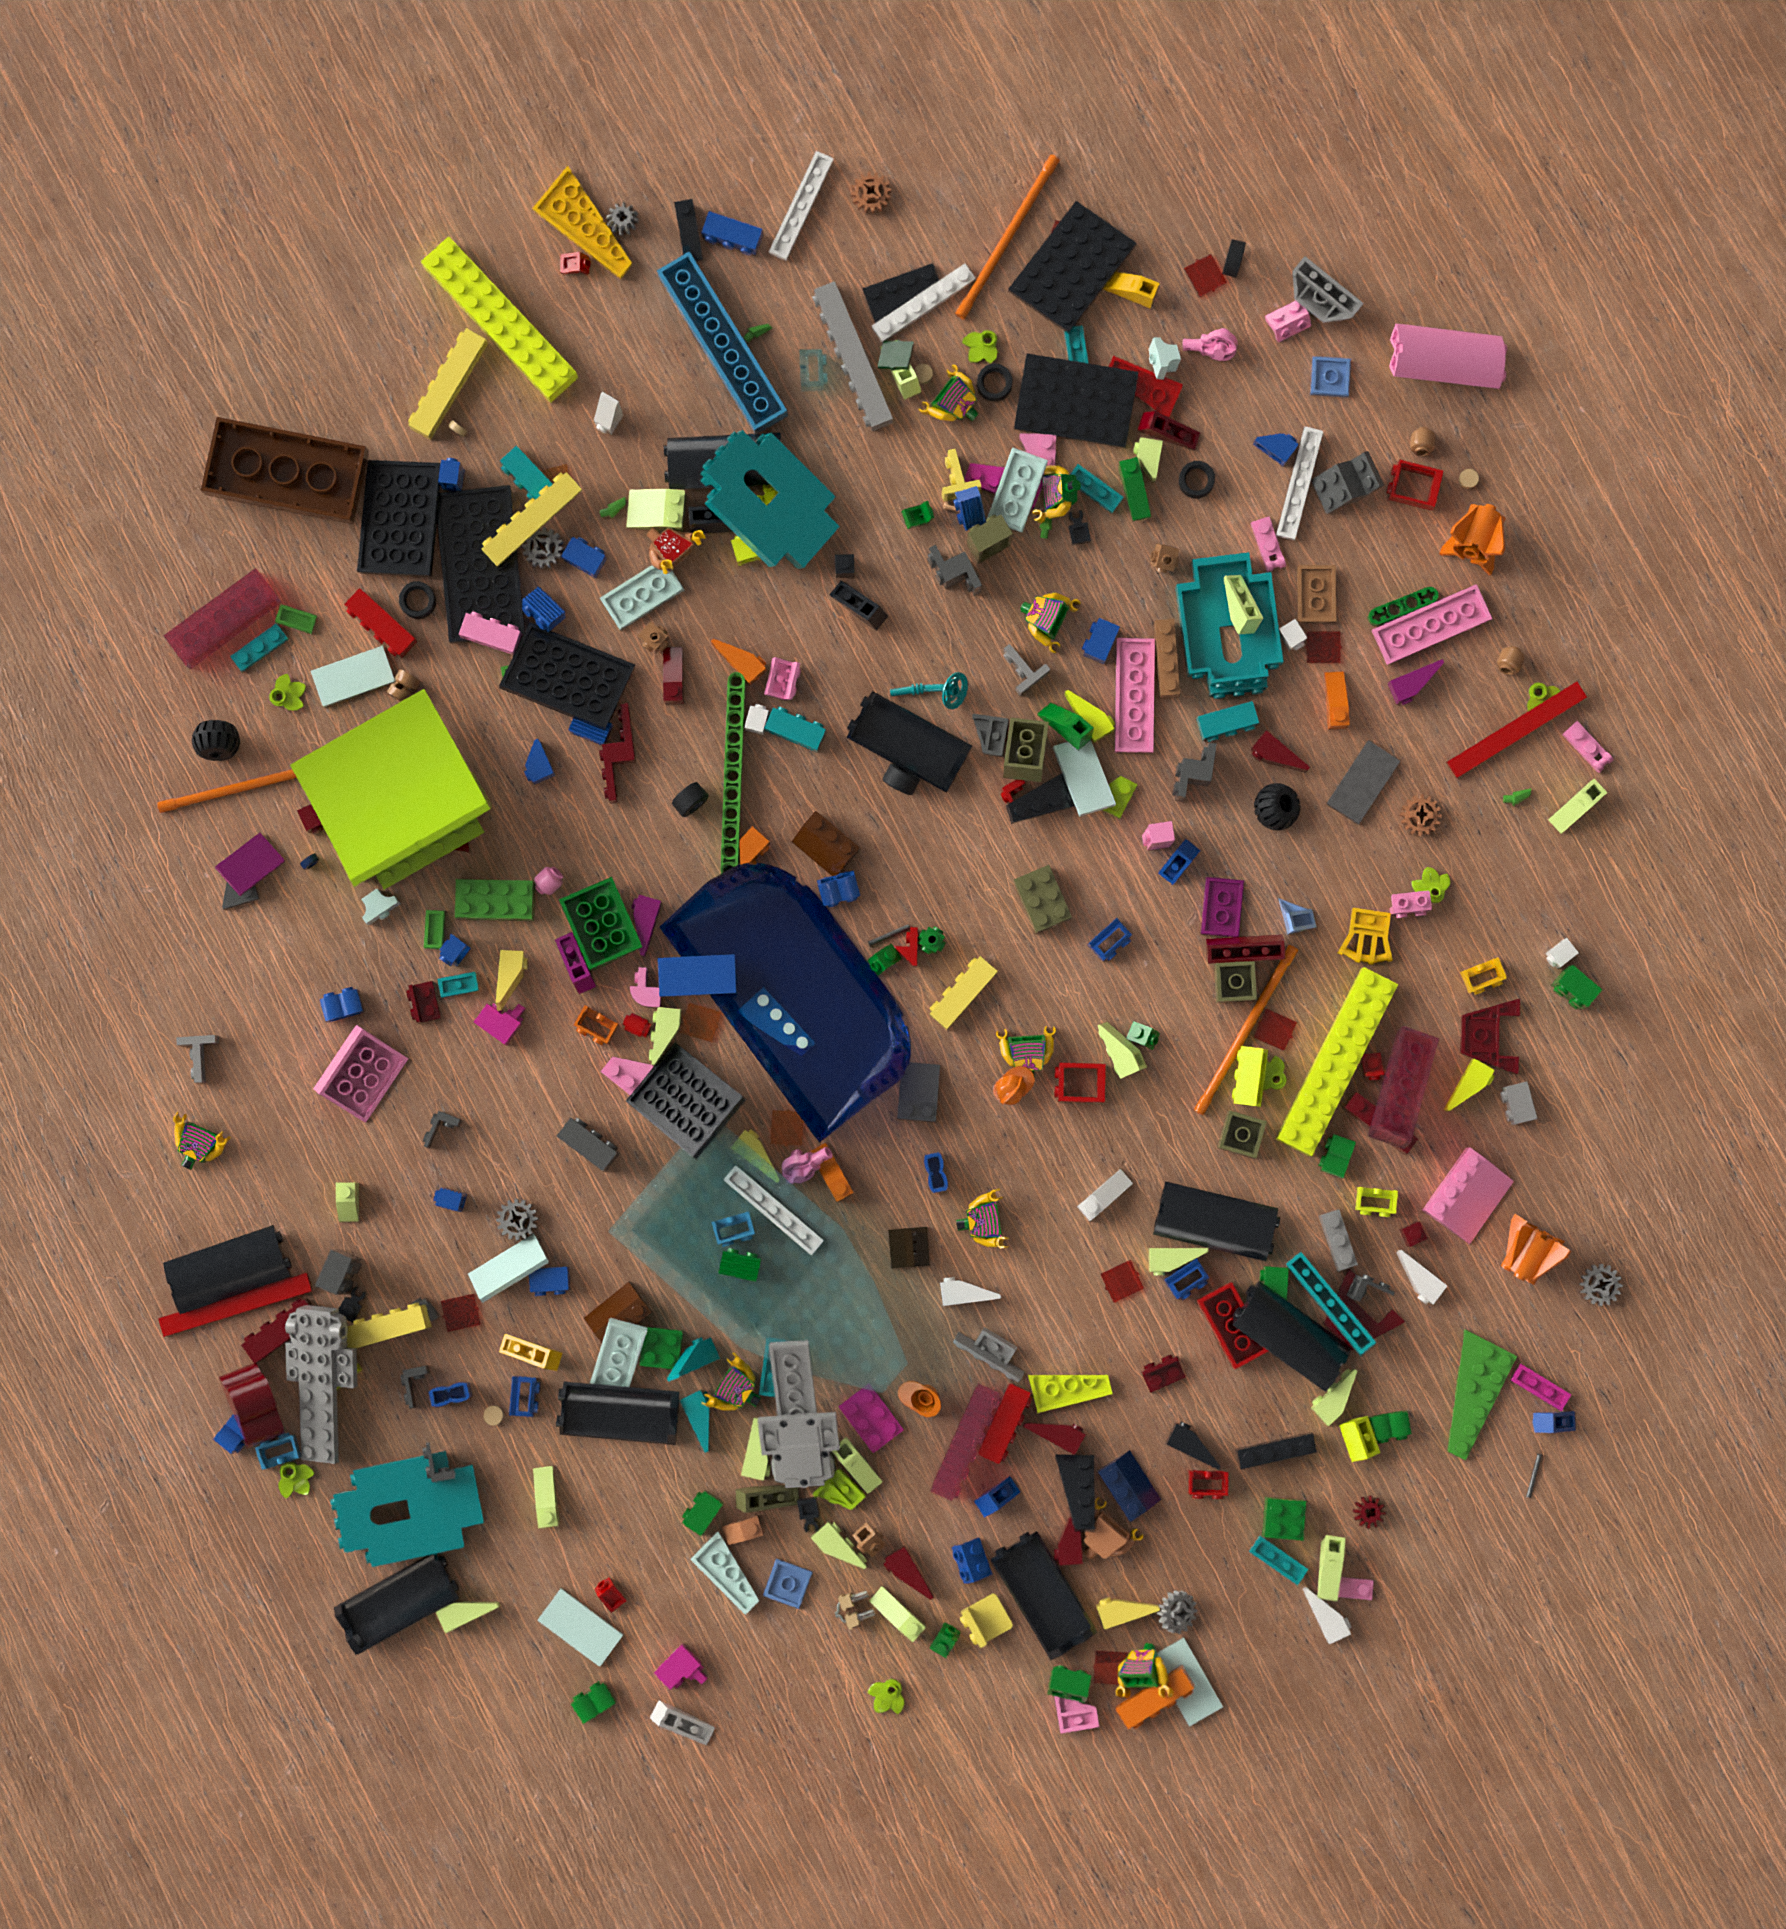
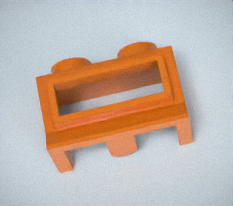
M584 1005L574 1026L577 1027L576 1031L584 1036L587 1033L594 1037L593 1041L603 1046L604 1043L609 1044L619 1024ZM586 1016L611 1030L607 1038L582 1025Z

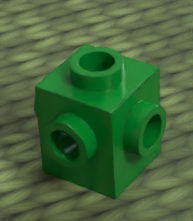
M935 926L933 929L930 927L927 930L923 929L918 937L920 940L919 946H921L920 950L929 955L931 953L936 955L937 951L941 952L947 943L944 941L945 936L942 935L944 932ZM929 937H935L936 941L934 943H930L928 941Z

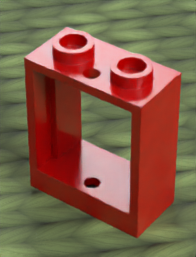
M1399 459L1397 465L1393 464L1391 475L1394 477L1392 483L1389 482L1387 487L1388 500L1432 511L1436 505L1444 470ZM1401 470L1432 477L1427 501L1395 494Z
M1059 1063L1058 1067H1055V1078H1058V1086L1054 1087V1098H1058V1102L1105 1103L1106 1064ZM1064 1068L1097 1069L1096 1097L1064 1096Z

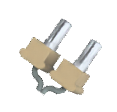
M867 1591L853 1595L851 1593L845 1595L842 1593L838 1598L839 1603L837 1604L835 1616L836 1618L839 1617L842 1622L847 1623L850 1630L860 1625L863 1619L875 1616V1613H872L874 1610L871 1609L863 1613H858V1611L853 1613L847 1612L844 1619L838 1614L840 1612V1605L842 1610L846 1611L847 1608L854 1606L856 1601L867 1598L869 1596Z

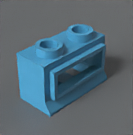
M750 1212L712 1222L717 1244L722 1243L723 1247L734 1244L733 1240L740 1238L741 1242L753 1239L752 1235L755 1234ZM747 1221L749 1231L721 1238L719 1229Z
M290 1433L278 1436L279 1440L272 1442L270 1439L255 1447L262 1470L301 1458V1452L295 1435L290 1436ZM288 1442L292 1443L294 1451L267 1459L265 1450Z

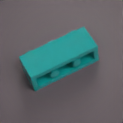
M517 445L500 460L502 464L501 470L507 476L511 474L515 480L513 482L520 490L524 488L528 492L526 496L529 500L532 498L536 500L540 496L539 492L546 485L548 487L553 485Z
M1253 701L1201 715L1196 719L1202 741L1207 740L1208 743L1219 740V736L1226 735V737L1237 735V731L1240 730L1245 732L1255 730V726L1259 724Z
M773 707L764 727L765 731L818 753L826 734V729L823 728L824 725L816 721L810 723L806 721V717L799 714L795 716L788 714L789 710L778 707L776 709Z

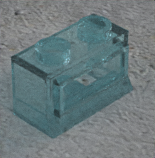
M799 349L801 391L824 390V384H827V373H823V366H827L826 354H822V349ZM818 356L819 381H809L808 357Z

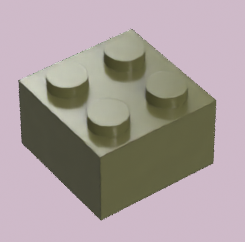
M1255 961L1216 963L1214 965L1216 1003L1257 1000Z
M1230 1110L1227 1111L1217 1148L1256 1159L1267 1121Z

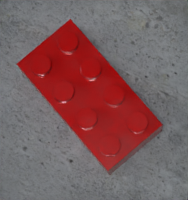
M1228 1282L1196 1300L1233 1369H1237L1268 1352L1260 1344L1233 1326V1314L1238 1307L1242 1308L1244 1304L1232 1282Z

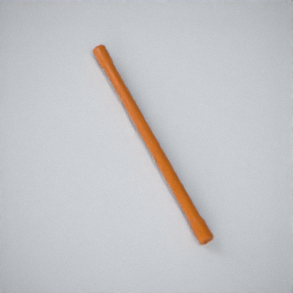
M1051 154L1040 175L968 295L957 309L955 315L965 320L974 301L1049 176L1052 175L1060 162V159L1055 155Z
M291 769L179 798L157 802L159 812L163 813L179 807L297 777Z
M1287 946L1285 959H1280L1278 966L1209 1086L1200 1097L1194 1108V1111L1202 1116L1205 1114L1214 1094L1235 1060L1238 1051L1246 1041L1286 969L1292 963L1298 952V949L1294 946Z

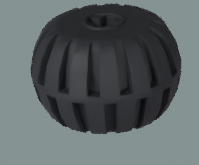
M209 720L197 725L193 731L192 745L199 757L211 761H223L235 756L240 746V736L233 724L221 720Z
M1272 783L1262 788L1254 802V812L1258 816V821L1264 827L1271 830H1285L1297 821L1301 811L1300 800L1297 798L1296 792L1291 787L1281 783Z

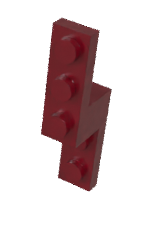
M628 703L620 704L621 709L617 710L618 719L623 723V728H620L621 740L624 739L625 742L602 744V750H599L600 761H604L605 766L604 769H601L602 778L607 783V787H604V796L610 803H618L613 765L636 762Z

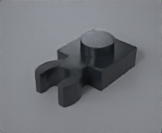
M1079 510V518H1074L1072 512H1069V520L1073 523V525L1068 526L1072 546L1091 542L1088 523H1082V510Z
M358 1287L352 1289L351 1299L345 1297L338 1309L339 1314L345 1316L346 1320L351 1323L356 1320L363 1307L359 1304V1301L363 1300L367 1295V1292L364 1291L358 1297L356 1295Z
M817 1496L798 1499L797 1505L800 1520L806 1519L804 1524L805 1532L809 1531V1524H813L815 1531H818L820 1525L815 1519L820 1517Z

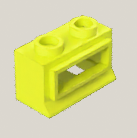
M1357 1187L1355 1210H1359L1361 1215H1371V1212H1379L1380 1217H1391V1214H1396L1398 1191ZM1361 1197L1390 1199L1389 1209L1361 1206Z

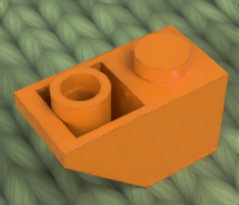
M753 826L739 840L741 869L743 871L746 869L751 870L757 863L755 861L759 855L764 856L770 849L768 847L770 842Z

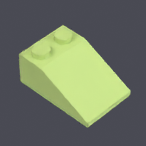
M630 490L626 528L651 530L654 527L658 531H665L667 528L683 531L686 505L685 490Z

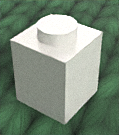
M1296 619L1279 629L1280 638L1289 651L1292 649L1297 651L1305 646L1304 642L1307 640V636Z
M755 704V707L750 706L744 727L745 731L764 735V727L769 717V710H766L765 706Z
M1565 938L1545 954L1548 956L1546 958L1548 963L1552 967L1559 968L1576 956L1578 951L1568 938Z

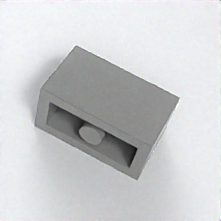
M1528 1082L1502 1088L1503 1092H1500L1502 1102L1506 1103L1507 1111H1505L1507 1121L1511 1122V1125L1537 1119Z

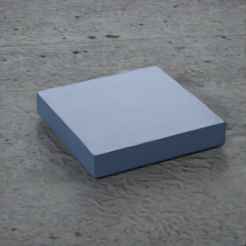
M1313 356L1310 395L1348 397L1351 359Z
M776 1558L763 1596L800 1609L813 1571Z

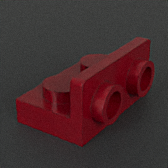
M433 981L408 985L409 990H406L408 1001H412L413 1009H410L412 1019L416 1020L418 1024L441 1019Z
M1170 1354L1161 1358L1162 1362L1156 1365L1154 1362L1143 1366L1145 1370H1142L1141 1373L1150 1393L1186 1378L1177 1356L1173 1357Z

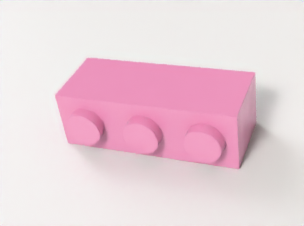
M476 612L465 614L459 631L461 638L511 655L515 654L522 637L521 631L518 630L519 627L508 624V626L501 625V621L490 618V620L483 619V615Z
M1172 821L1148 825L1142 835L1143 845L1147 846V850L1171 847L1175 841Z

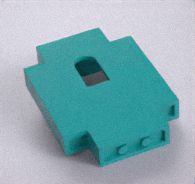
M743 430L737 433L734 431L727 438L729 442L725 446L721 445L716 450L714 459H709L702 466L704 470L700 474L703 478L700 481L705 486L712 485L715 488L707 495L708 500L704 504L769 567L776 566L785 556L797 569L804 568L840 527L824 511L836 496L772 433L762 434L755 443ZM748 470L757 471L778 492L768 505L746 486L744 475Z
M1249 552L1193 559L1191 567L1194 582L1177 584L1175 587L1187 677L1192 676V679H1200L1204 677L1203 675H1206L1209 697L1214 696V699H1222L1226 697L1225 695L1233 694V697L1244 696L1245 692H1252V694L1263 693V690H1266L1268 687V670L1278 669L1279 665H1282L1284 662L1271 572L1252 575ZM1230 575H1242L1263 617L1255 633L1239 634L1242 656L1236 663H1229L1224 659L1219 627L1234 626L1230 617L1224 577Z
M446 1450L431 1453L434 1473H438L439 1468L449 1467ZM424 1455L353 1470L350 1479L352 1487L356 1486V1490L333 1494L334 1499H330L332 1511L336 1510L338 1517L334 1519L335 1528L340 1530L341 1537L338 1538L339 1548L344 1549V1553L368 1548V1552H365L367 1564L371 1563V1568L464 1548L461 1528L484 1523L473 1465L450 1469L454 1470L455 1478L432 1482L431 1478L427 1479L426 1467H429V1461L424 1459ZM407 1499L411 1519L383 1525H376L371 1521L370 1512L375 1506Z

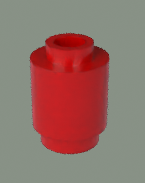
M631 1013L630 1016L626 1015L622 1023L625 1026V1031L640 1038L642 1036L646 1038L652 1027L649 1020L634 1013Z

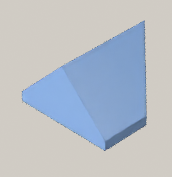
M1278 898L1287 934L1317 927L1312 909H1306Z

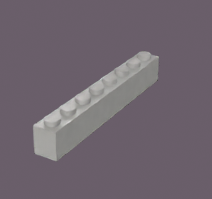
M835 281L814 289L815 296L812 297L816 307H820L822 312L819 314L823 325L827 324L828 326L827 335L830 342L834 341L836 345L834 351L837 358L842 359V371L845 376L848 375L850 378L848 384L851 392H855L858 397L855 401L859 410L863 409L865 414L863 420L866 427L870 426L871 431H875L892 424V415Z

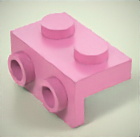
M1297 301L1265 316L1266 322L1274 331L1278 342L1311 326L1308 311Z
M776 657L772 658L764 695L784 701L792 700L796 694V681L801 672L799 668L800 663Z
M1430 891L1391 895L1392 907L1390 908L1391 916L1396 915V918L1408 917L1407 914L1415 913V916L1427 915L1426 912L1432 910Z

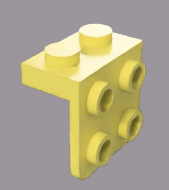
M995 1593L961 1611V1622L965 1628H970L972 1634L969 1636L974 1645L978 1644L980 1648L1013 1626Z

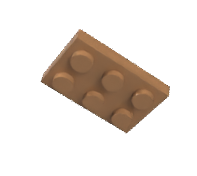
M1297 565L1298 623H1336V565Z

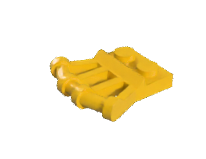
M1352 908L1349 933L1337 953L1346 955L1353 959L1355 963L1362 961L1373 965L1382 961H1393L1388 941L1391 913ZM1354 934H1359L1357 949L1354 952L1347 948V945ZM1364 935L1372 936L1369 955L1362 954ZM1377 937L1382 938L1385 953L1375 955Z

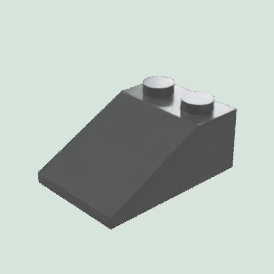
M902 1062L897 1119L936 1122L940 1065Z

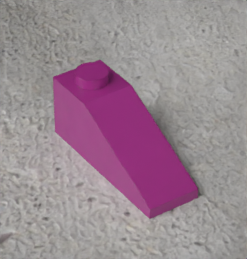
M1443 659L1389 681L1388 687L1396 705L1402 703V705L1411 703L1413 701L1412 698L1418 694L1444 663Z
M639 894L638 899L634 898L631 909H634L636 932L642 944V948L639 949L640 955L646 957L662 902Z
M570 932L555 939L578 994L580 995L595 988L596 984L574 934Z

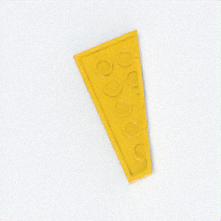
M567 165L532 209L621 280L632 266V263Z

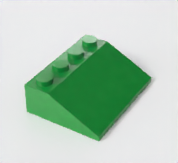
M612 877L559 899L590 972L642 948V944Z

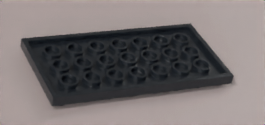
M510 485L441 492L439 495L437 523L450 644L471 642L461 638L459 631L465 614H472V612L483 615L482 618L490 620V618L501 621L500 624L508 626V624L517 626L522 636L525 633L517 550L498 567L482 550L484 547L482 543L491 536L493 539L498 534L496 532L498 528L504 523L507 526L512 522L510 518L514 513Z

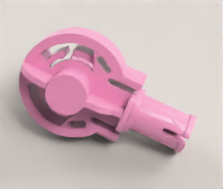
M1225 328L1212 331L1209 335L1202 334L1201 339H1183V351H1200L1202 356H1210L1218 361H1226L1233 358L1238 346L1236 337Z
M824 1147L816 1153L808 1152L805 1154L801 1150H793L791 1156L782 1162V1175L789 1184L807 1181L814 1176L815 1171L820 1169L822 1162L832 1158V1152L828 1147Z

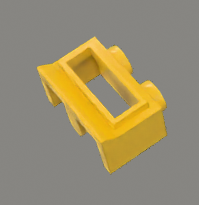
M1499 957L1460 972L1468 993L1474 992L1475 995L1486 991L1484 987L1492 985V988L1503 984L1502 980L1507 979ZM1493 968L1495 969L1496 978L1472 987L1469 980L1470 977Z

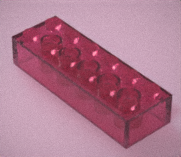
M255 568L163 636L185 666L191 670L281 604L282 601L259 570Z
M1402 1026L1398 1030L1368 1137L1405 1149L1411 1143L1439 1038L1406 1026Z
M979 1382L977 1383L932 1483L930 1492L950 1501L954 1497L958 1498L962 1489L959 1484L962 1479L966 1480L970 1471L967 1466L969 1462H974L978 1453L975 1448L977 1444H982L986 1435L983 1430L985 1426H990L994 1417L991 1412L993 1408H998L1002 1399L999 1396V1391Z

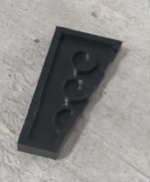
M931 263L862 288L874 323H877L938 282L939 277L934 264Z
M1062 773L1006 805L1011 824L1075 807Z
M1055 1454L1075 1532H1095L1094 1455Z

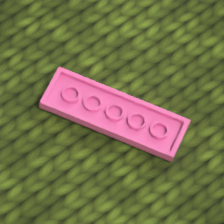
M1476 584L1372 630V633L1386 664L1389 665L1492 620V617Z
M1116 639L1115 752L1153 753L1155 639Z

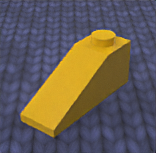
M504 1334L499 1350L500 1353L553 1371H557L563 1354L557 1350L509 1334Z

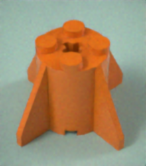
M1471 504L1467 514L1452 527L1450 531L1452 536L1442 546L1439 554L1457 555L1463 560L1466 557L1471 559L1470 563L1479 564L1488 575H1492L1495 555H1503L1505 551L1504 523L1506 518L1496 511L1494 505L1486 504L1481 506Z
M1514 1214L1510 1224L1507 1253L1501 1267L1510 1272L1512 1270L1515 1273L1514 1276L1518 1279L1526 1280L1535 1285L1538 1278L1567 1259L1571 1251L1563 1246L1564 1240L1538 1229L1537 1226Z

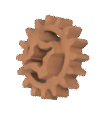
M868 172L866 177L860 174L861 180L855 179L856 185L851 186V190L854 191L851 192V197L854 198L853 204H858V210L864 208V213L871 210L872 214H874L875 209L881 212V206L887 207L886 201L891 200V196L888 195L891 193V188H887L889 181L884 182L885 176L878 178L877 172L874 176H871V173ZM881 187L884 191L883 196L879 193ZM859 189H860L861 192L863 193L861 199H860L859 194H858Z
M1421 794L1419 799H1417L1414 795L1412 801L1409 799L1405 801L1407 806L1402 805L1401 807L1404 812L1400 813L1399 816L1404 817V819L1400 823H1406L1407 826L1404 830L1410 828L1411 835L1417 832V835L1420 837L1422 832H1424L1427 836L1429 835V829L1434 832L1436 830L1434 825H1440L1437 819L1441 818L1442 815L1437 812L1441 810V807L1436 808L1437 801L1430 802V796L1424 799V795ZM1417 804L1416 810L1409 811L1412 805ZM1426 805L1429 806L1432 811H1429L1426 808ZM1420 811H1421V814H1422V815H1425V817H1423L1421 820H1420V816H1417V815H1416V814H1418ZM1427 820H1432L1429 826L1424 827Z

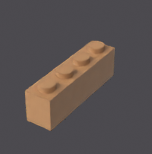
M1174 619L1155 620L1153 627L1159 699L1179 698L1180 684Z

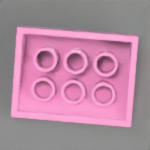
M356 1025L314 1087V1090L366 1123L408 1058Z
M1468 1147L1465 1148L1422 1211L1470 1244L1514 1181L1486 1158Z

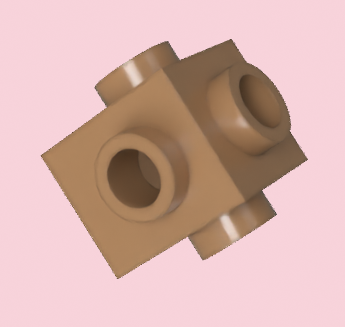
M1156 543L1155 550L1152 551L1150 556L1151 565L1156 567L1158 572L1167 573V570L1174 572V568L1179 563V549Z
M651 621L638 635L639 639L644 642L642 646L650 653L652 651L655 653L662 652L669 644L667 642L669 640L666 635L668 633L667 630L661 625L655 626Z
M867 1522L852 1535L858 1542L857 1548L863 1554L867 1552L871 1557H874L887 1545L882 1539L884 1537L882 1532L877 1527L873 1529Z

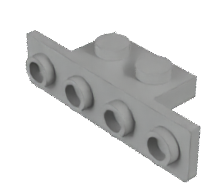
M985 1327L976 1341L960 1332L957 1333L953 1343L958 1348L966 1350L973 1354L976 1359L986 1362L992 1369L1001 1371L1009 1379L1017 1382L1021 1381L1025 1372L1009 1362L1017 1346Z

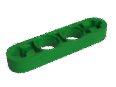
M1426 587L1383 604L1370 611L1368 621L1373 626H1380L1435 603L1439 596L1438 591L1434 587ZM1427 591L1430 594H1434L1432 600L1426 598L1422 601L1423 604H1421L1420 598L1424 597L1427 594ZM1414 598L1417 601V606L1410 608L1407 605V599ZM1391 605L1398 606L1399 614L1392 615L1389 612V607ZM1383 608H1385L1386 615L1380 617L1379 622L1376 619H1372L1375 612L1377 615L1384 612Z

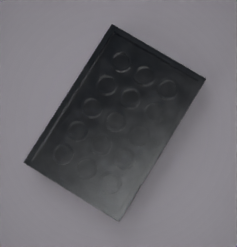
M1075 201L1008 288V292L1069 334L1137 246V243Z
M1026 353L1014 429L1126 448L1139 372Z
M367 460L357 564L358 573L432 577L440 495L438 479L441 463Z
M530 622L499 684V689L606 731L635 669V664L553 631L547 632L545 629H541L538 625Z
M674 1042L626 1100L628 1104L696 1160L746 1101L741 1094L676 1042Z

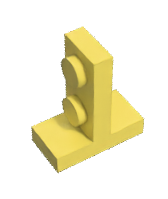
M956 449L948 450L945 464L946 468H950L951 471L949 478L952 486L942 488L943 502L956 499L955 492L977 486L980 493V480L965 483Z

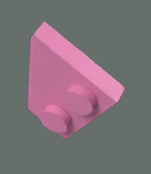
M1019 434V439L1022 441L1027 453L1047 459L1048 466H1055V435Z
M612 1057L601 1072L631 1095L654 1066Z
M1054 1696L1061 1734L1099 1727L1096 1707Z

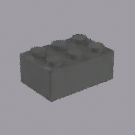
M577 1117L576 1119L570 1118L557 1137L599 1169L606 1172L620 1154L616 1151L618 1147L608 1140L606 1143L601 1140L603 1136L596 1130L591 1129L589 1131L586 1128L587 1124Z
M331 1249L315 1286L335 1295L346 1294L347 1291L350 1292L354 1285V1281H352L353 1276L359 1273L362 1263H360L361 1258L340 1249Z

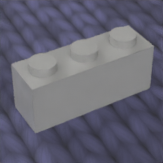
M1340 1210L1318 1215L1336 1271L1358 1265Z

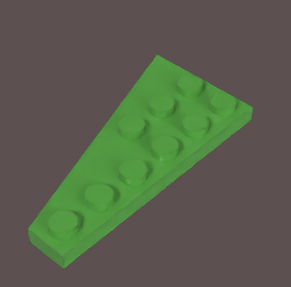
M1464 1329L1447 1451L1466 1460L1517 1356Z

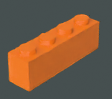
M1183 1665L1168 1673L1169 1682H1167V1686L1174 1692L1172 1697L1168 1696L1167 1690L1165 1691V1698L1161 1697L1158 1692L1162 1686L1159 1684V1687H1146L1116 1706L1117 1713L1128 1729L1140 1727L1144 1724V1719L1156 1717L1161 1713L1160 1709L1165 1706L1168 1709L1177 1703L1176 1700L1181 1696L1186 1698L1193 1693L1195 1684Z

